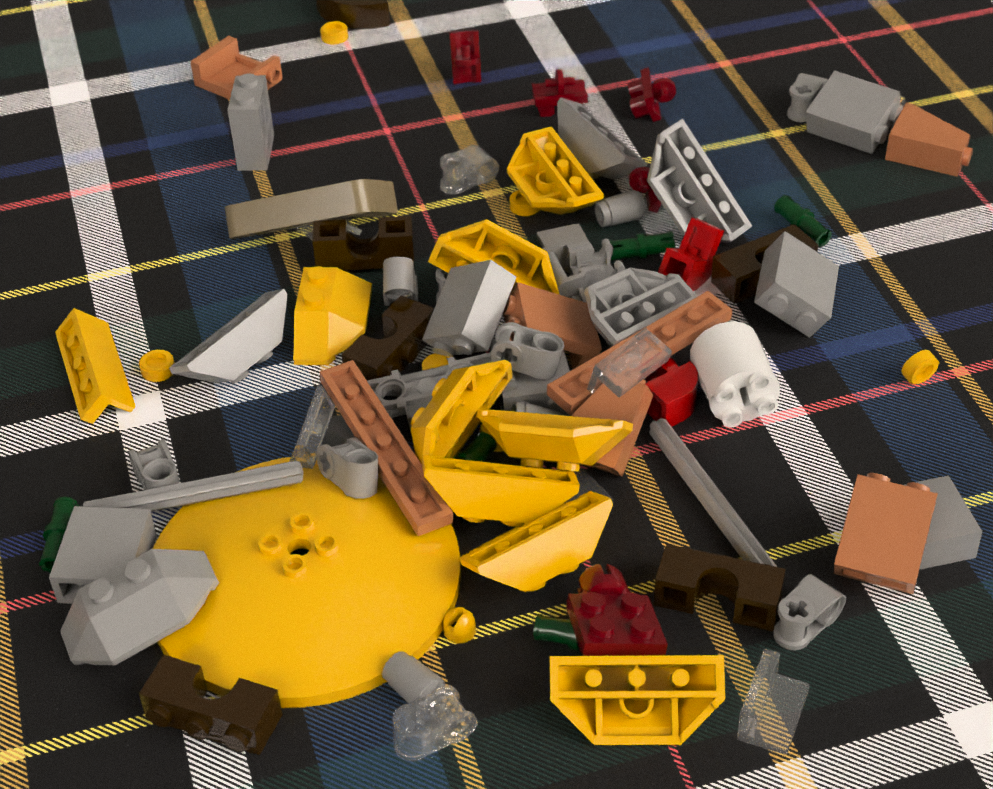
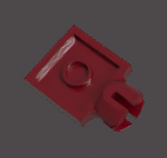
M600 564L587 568L579 578L581 588H577L578 594H568L566 604L582 656H665L668 643L648 595H640L629 591L622 573L610 564L606 566L608 574H604Z

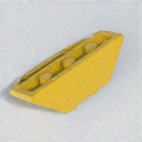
M552 126L522 135L520 144L507 167V174L532 208L562 215L590 207L604 199V193Z
M487 219L441 234L428 260L430 264L447 273L453 267L493 260L517 277L513 288L519 282L559 294L548 252Z
M317 266L303 268L294 310V365H329L336 359V355L349 348L365 333L373 289L372 283L337 267Z
M500 360L454 369L447 379L441 378L432 392L433 398L426 408L420 407L416 411L410 423L412 426L410 429L415 455L421 464L422 455L453 459L481 422L477 417L478 408L490 409L512 379V365L510 362Z
M480 408L477 410V417L508 457L521 459L520 466L543 468V463L546 461L556 462L557 470L579 472L580 465H594L633 430V424L624 420Z
M422 455L424 477L456 516L462 517L469 522L480 523L487 519L500 521L508 526L518 527L523 523L528 524L555 510L579 493L580 484L574 471Z
M593 491L586 492L573 501L563 503L546 515L528 524L523 523L521 526L515 527L476 547L459 558L461 565L482 576L524 592L541 589L546 585V581L559 574H567L576 570L580 563L592 557L613 507L612 500Z
M724 655L550 656V701L593 745H681L725 700Z

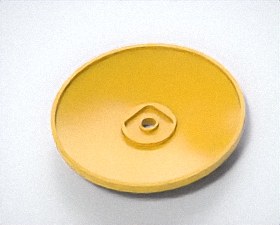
M316 455L279 458L239 470L237 472L297 460L302 465L304 477L303 481L298 484L184 505L172 517L160 533L152 549L204 551L219 584L214 591H210L205 603L188 625L157 641L164 655L200 665L207 690L221 697L233 689L239 678L277 689L281 708L330 704L368 692L387 682L382 676V671L390 657L398 652H405L418 660L443 632L444 617L449 610L455 608L461 582L460 551L452 524L417 536L379 474L378 490L374 496L363 499L349 497L330 479L325 478L321 474ZM297 549L309 550V552L305 555H291V553Z

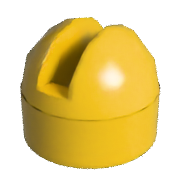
M455 607L446 613L443 621V630L445 637L449 641L465 643L475 636L476 622L469 610L463 607Z

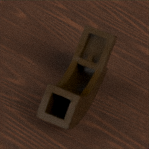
M316 0L318 13L328 22L339 21L346 24L347 28L374 29L390 26L387 0Z

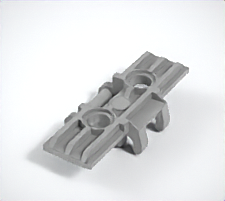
M580 224L537 232V238L542 249L548 252L559 294L587 303L584 290L588 286L625 270L620 260L614 263L615 269L612 267L610 260L613 246L609 239H604L601 250L595 252ZM565 272L570 273L571 276L567 277Z
M507 350L505 352L504 359L508 358L509 353ZM491 352L455 360L454 357L447 358L448 365L401 375L398 370L391 371L392 375L368 380L367 382L386 411H391L392 417L407 415L409 427L411 428L410 423L414 414L420 407L426 408L433 398V389L441 378L447 379L454 369L492 362ZM513 371L512 379L502 392L517 389ZM385 396L398 397L397 399L390 401L383 399Z

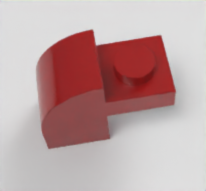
M691 217L680 247L666 249L658 273L666 276L669 273L678 274L692 291H696L712 275L713 256L716 254L725 230L701 219Z
M668 357L645 371V379L648 381L645 385L648 386L653 394L647 414L655 421H658L660 418L666 419L671 427L689 418L695 410L697 399L698 372L694 364L690 361L678 366L673 358Z

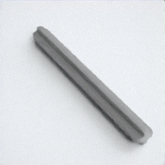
M660 418L658 421L651 422L649 434L740 557L746 561L777 567L668 421Z
M296 460L86 501L83 503V506L150 509L153 512L298 484L303 481L304 472L301 463Z

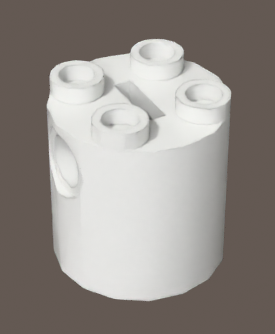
M729 321L712 326L695 339L690 349V361L697 369L698 381L709 400L710 410L716 418L722 420L724 426L736 427L744 421L753 420L761 415H770L777 410L780 383L773 373L768 357L752 327L743 322Z

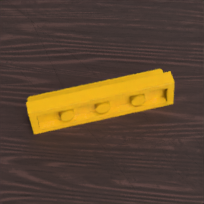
M73 308L55 331L80 419L93 424L108 405L132 412L136 406L109 324L104 320Z

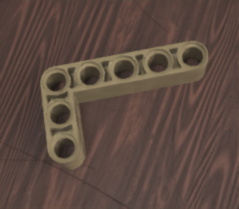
M372 179L352 180L224 207L229 239L250 237L312 225L313 221L338 220L349 217L375 218L398 213L393 181Z

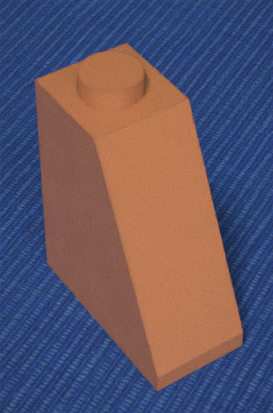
M906 102L889 134L885 160L958 177L962 166H968L971 160L973 148L968 147L970 134Z
M625 373L623 378L612 374L571 415L575 417L624 420L633 424L632 432L591 467L623 477L653 397L652 392L645 385L646 381L641 377Z

